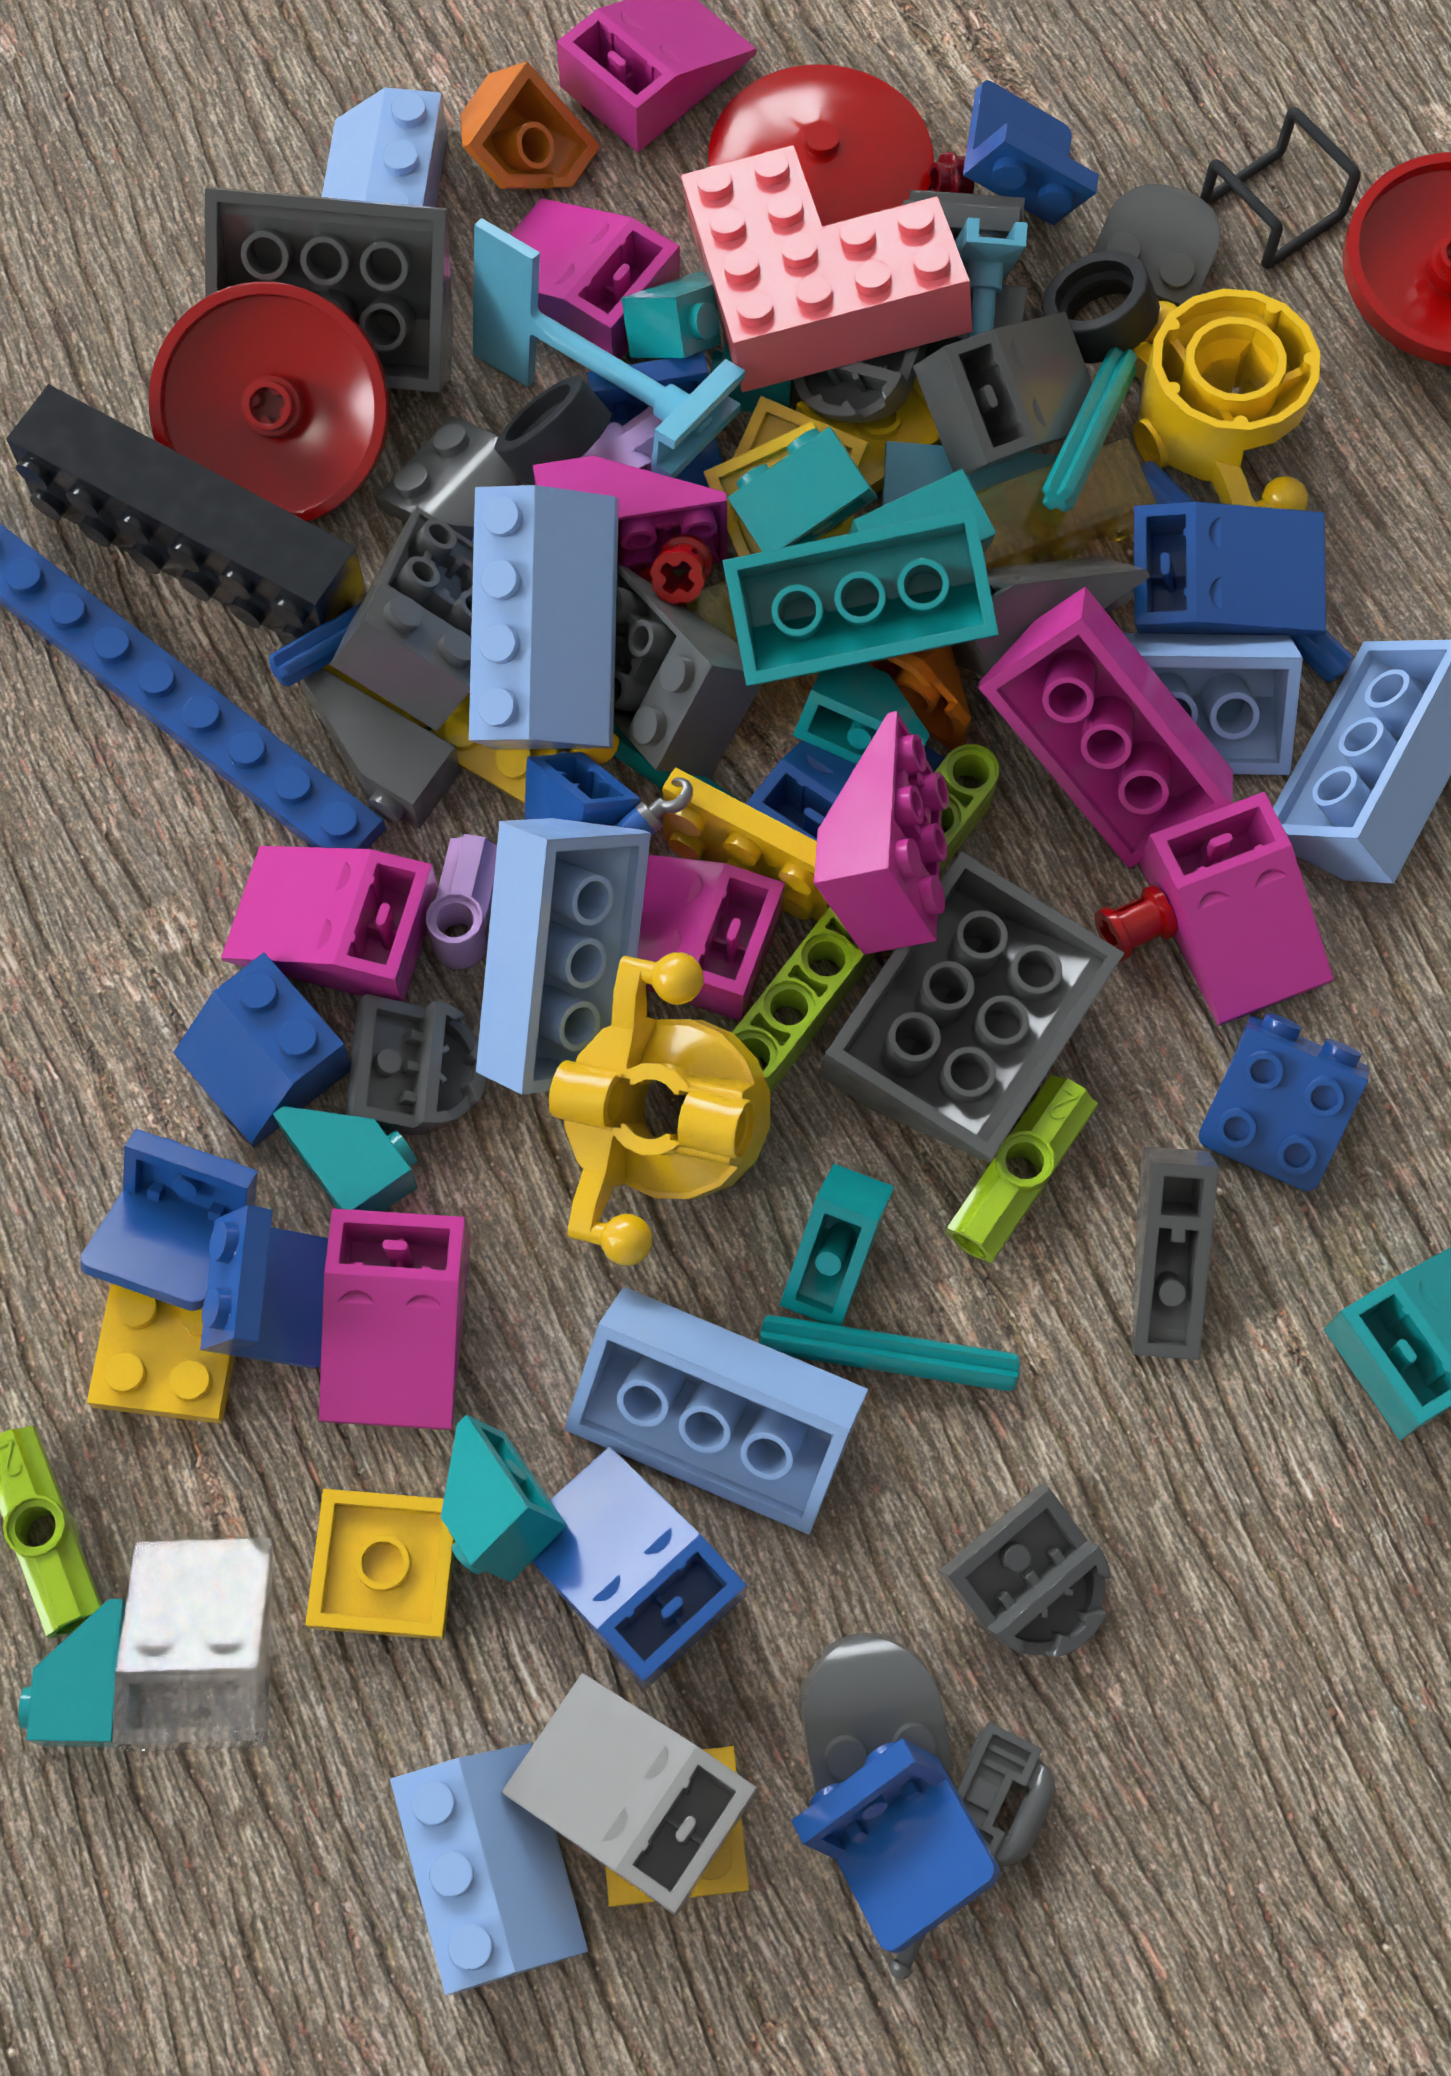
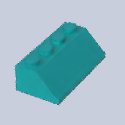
M975 507L722 560L747 687L999 636Z

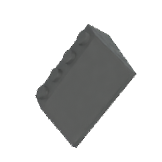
M216 187L205 188V298L227 287L250 282H278L309 290L339 306L362 328L380 358L388 388L441 392L451 378L453 329L447 208Z
M961 851L941 880L945 897V909L942 914H937L936 941L894 950L826 1051L818 1076L871 1110L990 1163L1122 958L1124 952Z

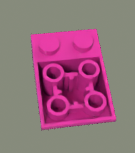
M624 0L596 9L556 42L560 87L637 152H640L757 54V49L698 0Z
M541 198L510 234L540 252L539 311L618 359H621L629 350L621 298L680 278V246L629 216Z
M597 456L533 465L535 485L609 495L619 499L617 564L626 566L637 575H640L643 569L651 568L663 545L670 538L680 534L693 535L703 540L711 551L713 557L712 566L727 559L726 492ZM682 561L678 566L673 567L672 570L684 568L690 571L692 567Z
M897 711L887 713L820 825L817 834L814 884L864 955L936 941L937 914H942L945 909L944 891L939 880V862L944 861L947 857V844L941 827L942 810L947 809L949 806L948 788L942 773H934L926 760V753L921 738L918 734L911 735Z
M1265 791L1150 834L1139 866L1149 886H1157L1164 893L1174 910L1178 924V931H1176L1174 937L1218 1027L1333 982L1334 978L1292 844Z
M259 846L221 959L223 962L245 967L265 952L288 978L360 996L370 994L405 1002L428 930L426 912L430 904L436 899L438 891L433 866L430 863L373 849Z
M648 855L637 958L657 962L663 956L672 952H684L691 955L697 960L703 970L704 984L699 994L686 1004L741 1021L745 1016L783 913L785 882L726 863ZM646 984L647 991L656 993L652 985Z
M332 1209L324 1272L319 1397L320 1422L453 1430L471 1235L465 1217Z

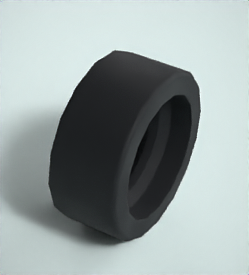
M1110 250L1082 257L1071 262L1055 275L1044 292L1041 309L1044 316L1066 312L1084 363L1093 364L1103 362L1107 352L1114 347H1118L1124 352L1128 349L1134 350L1145 341L1158 322L1160 304L1144 263L1130 253ZM1118 293L1128 295L1120 306L1102 317L1085 321L1073 320L1082 308L1100 297Z
M579 375L568 377L552 385L519 411L497 438L494 449L524 485H535L533 465L580 458L601 437L609 425L611 412Z

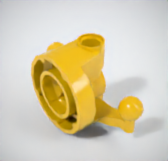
M1220 289L1193 296L1179 307L1171 302L1159 301L1160 310L1157 324L1148 338L1133 350L1137 355L1135 361L1137 372L1135 376L1142 381L1139 395V421H1136L1133 426V436L1145 463L1147 461L1155 462L1161 469L1170 465L1200 480L1211 481L1222 504L1305 511L1308 506V493L1305 485L1297 478L1286 475L1274 478L1269 482L1261 494V500L1255 501L1251 496L1246 478L1241 469V462L1245 450L1275 443L1297 427L1314 398L1320 376V350L1309 325L1287 304L1257 291ZM1234 386H1235V388H1236V387H1239V393H1240V394H1235V393H1230V392L1233 391V387H1234Z
M672 952L663 956L657 962L630 956H623L621 958L613 992L611 1025L603 1028L579 1053L575 1062L566 1060L559 1065L550 1087L549 1110L551 1116L564 1120V1129L576 1161L583 1168L572 1203L567 1230L568 1237L601 1245L607 1258L621 1266H633L640 1263L649 1254L653 1246L652 1231L646 1221L633 1214H620L613 1217L608 1223L600 1222L613 1187L625 1184L655 1199L703 1198L732 1186L757 1161L770 1129V1090L758 1059L735 1034L704 1020L653 1019L647 1017L646 984L652 985L658 996L670 1004H685L699 994L704 984L703 970L695 958L684 952ZM656 1080L666 1084L676 1095H687L679 1115L678 1134H665L656 1138L650 1133L646 1125L644 1101L650 1085Z

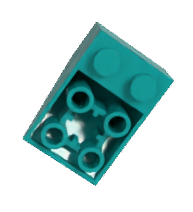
M1451 1247L1394 1277L1347 1306L1323 1329L1400 1441L1451 1409Z

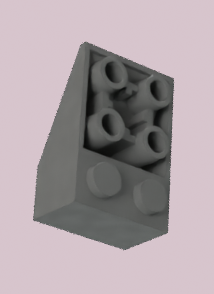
M1066 312L995 328L943 346L913 366L952 471L954 473L963 469L966 476L1065 440L1092 385Z
M417 506L410 515L352 618L330 665L437 731L470 692L474 543L454 531L445 522L434 518Z
M1099 556L987 568L999 636L952 645L951 648L956 665L985 676L1036 619L1086 586L1103 609L1108 612L1130 601L1135 595L1134 588L1150 578V575L1144 568Z
M617 564L613 722L655 770L672 772L676 767L689 775L711 778L761 685L746 686L739 645L734 640L680 603L670 604L660 599L653 591L651 583L626 566Z

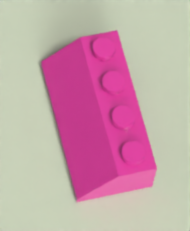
M1086 586L1036 619L979 682L978 688L1129 869L1140 862L1150 834L1233 803V769Z

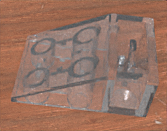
M272 1538L144 1541L135 1543L115 1671L112 1745L129 1752L268 1748Z

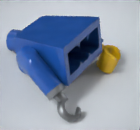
M613 733V748L571 749L569 753L562 751L560 754L527 757L525 820L563 819L640 829L650 832L652 836L663 826L658 819L665 813L680 812L687 807L693 797V787L690 781L685 778L676 777L671 781V784L676 787H683L681 794L676 799L664 801L659 797L649 807L643 802L640 803V798L598 765L608 762L617 751L619 738Z

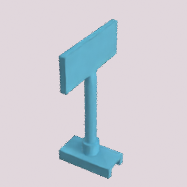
M968 217L955 241L970 281L973 327L970 337L994 329L996 295L1002 293L1003 280H1006L1026 248L1028 225L1026 222H1015L1006 239L979 237L980 218ZM887 441L885 444L881 507L952 474L953 471L944 447L941 445ZM1028 453L968 475L967 478L990 522L995 524L1057 528L1059 509L1049 510L1043 504L1045 494L1042 488L1058 455Z
M481 218L474 225L473 355L528 388L535 381L536 340L538 338L654 408L653 415L663 421L654 432L651 471L675 478L740 412L741 404L728 397V395L744 380L745 370L725 359L691 394L673 384H669L666 387L550 317L542 314L538 309L540 252Z

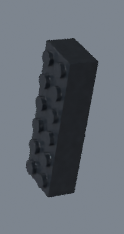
M50 384L45 387L6 438L17 462L16 470L24 478L32 495L30 501L42 514L56 521L64 517L78 525L81 531L98 545L109 547L113 544L123 549L146 571L153 574H159L160 571L171 575L178 579L182 587L194 597L203 601H209L210 598L228 606L232 614L244 624L256 629L263 625L278 633L286 645L358 605L367 594L356 547Z

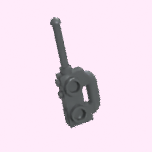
M988 1722L984 1730L979 1731L965 1761L968 1765L957 1787V1792L998 1865L1006 1867L1021 1862L1033 1848L1054 1800L1056 1791L1055 1778L1050 1768L1038 1759L1042 1748ZM1013 1783L1022 1789L1026 1788L1027 1791L1009 1832L1005 1835L1004 1831L994 1827L993 1824ZM926 1935L904 1951L898 1953L895 1960L891 1959L890 1972L896 1979H906L913 1973V1970H911L912 1964Z

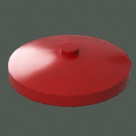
M825 64L802 65L779 70L756 80L740 91L725 107L716 121L710 138L708 167L794 145L822 226L902 206L903 200H909L910 190L929 191L932 178L929 175V168L934 162L933 145L925 122L918 111L906 97L888 83L873 75L849 67Z
M1451 152L1424 155L1401 163L1387 171L1368 188L1353 213L1345 235L1343 270L1353 302L1372 328L1391 344L1406 353L1423 360L1451 366Z
M278 282L242 283L227 287L202 299L190 308L167 334L155 359L150 377L148 394L149 416L155 441L307 522L317 520L337 510L363 487L377 466L387 439L390 421L388 383L380 358L370 339L351 316L339 306L314 292L290 284Z

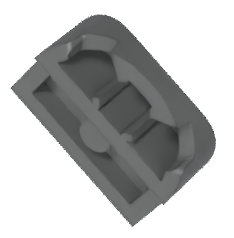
M1163 184L1142 185L1127 191L1114 203L1092 253L1113 250L1132 254L1144 263L1158 301L1171 302L1179 307L1191 297L1201 294L1210 271L1215 266L1220 241L1219 222L1212 208L1204 200L1186 190Z
M910 190L909 200H903V205L938 196L954 241H956L968 217L980 218L979 237L1006 239L1015 222H1023L1025 198L920 190Z
M928 344L793 379L804 404L819 416L848 423H866L881 420L895 413L908 399L917 377L913 366L923 360Z
M451 416L384 487L376 498L385 513L406 523L414 509L418 506L434 518L445 522L454 531L469 540L474 538L475 487L522 485V482L495 451L497 435Z
M365 994L357 1001L345 1115L375 1119L382 1130L391 1132L397 1130L399 1133L407 1135H423L435 1132L463 1116L480 1100L488 1082L487 1077L476 1072L478 1042L470 1029L462 1022L464 1014L455 1007L438 1000L424 1007L370 994Z
M1040 1484L939 1570L941 1576L980 1628L998 1642L1020 1654L1060 1657L1080 1648L1095 1634L1106 1615V1611L1102 1608L1105 1594V1579H1110L1111 1575L1104 1553L1098 1545L1089 1542L1051 1489Z
M878 1633L849 1635L836 1640L823 1650L822 1657L812 1667L807 1678H803L799 1693V1711L803 1721L813 1785L816 1793L829 1785L842 1783L865 1766V1760L871 1752L884 1744L897 1742L901 1738L938 1757L946 1772L953 1770L940 1693L926 1665L919 1656L909 1648L896 1642L892 1637Z

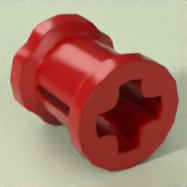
M680 534L670 538L663 545L650 570L653 591L660 599L670 604L689 603L700 595L713 564L711 551L704 541L693 535ZM684 561L692 568L690 572L687 571L682 577H679L672 572V569Z
M1154 885L1144 888L1140 898L1112 910L1111 908L1104 907L1095 912L1094 919L1099 937L1124 952L1119 962L1128 959L1131 956L1132 949L1159 936L1167 940L1174 937L1176 931H1178L1177 919L1172 906L1164 893Z

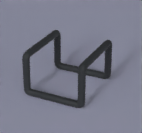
M1292 107L1286 113L1276 147L1238 173L1234 174L1221 160H1212L1207 169L1200 198L1208 205H1211L1234 190L1271 228L1261 260L1262 267L1270 269L1334 226L1348 214L1361 178V173L1356 164L1299 108ZM1296 122L1349 175L1338 208L1277 250L1283 232L1282 223L1243 182L1283 156L1287 150ZM1219 175L1225 182L1214 188L1217 176Z

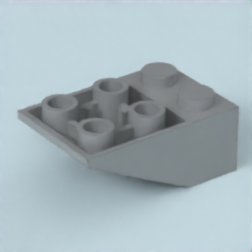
M582 1673L502 1790V1793L677 1917L753 1800L757 1787L697 1745Z

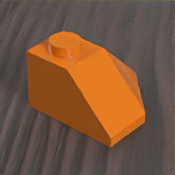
M528 61L489 73L460 114L462 147L500 189L571 188L601 146Z
M951 646L866 663L890 675L929 732L930 738L952 750L966 744L971 715Z

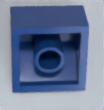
M265 952L212 992L173 1052L176 1058L253 1148L279 1128L273 1116L274 1112L283 1106L303 1109L349 1073L351 1060L344 1043Z

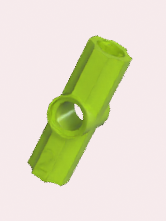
M1053 1074L1050 1075L1012 1133L1005 1138L995 1158L946 1228L945 1234L956 1243L957 1247L976 1259H982L991 1264L994 1262L1033 1202L1043 1193L1049 1178L1097 1109L1098 1103L1092 1099L1085 1088L1068 1077L1061 1078ZM1014 1157L1028 1159L1035 1165L1038 1175L1031 1179L1015 1177L1009 1172L1006 1161Z
M33 1425L18 1429L12 1428L0 1433V1511L4 1519V1538L10 1548L16 1552L45 1635L52 1639L61 1635L71 1634L102 1606V1602L79 1543L78 1523L72 1514L67 1511L37 1428ZM42 1516H54L56 1528L51 1539L42 1546L30 1547L28 1532L33 1522Z

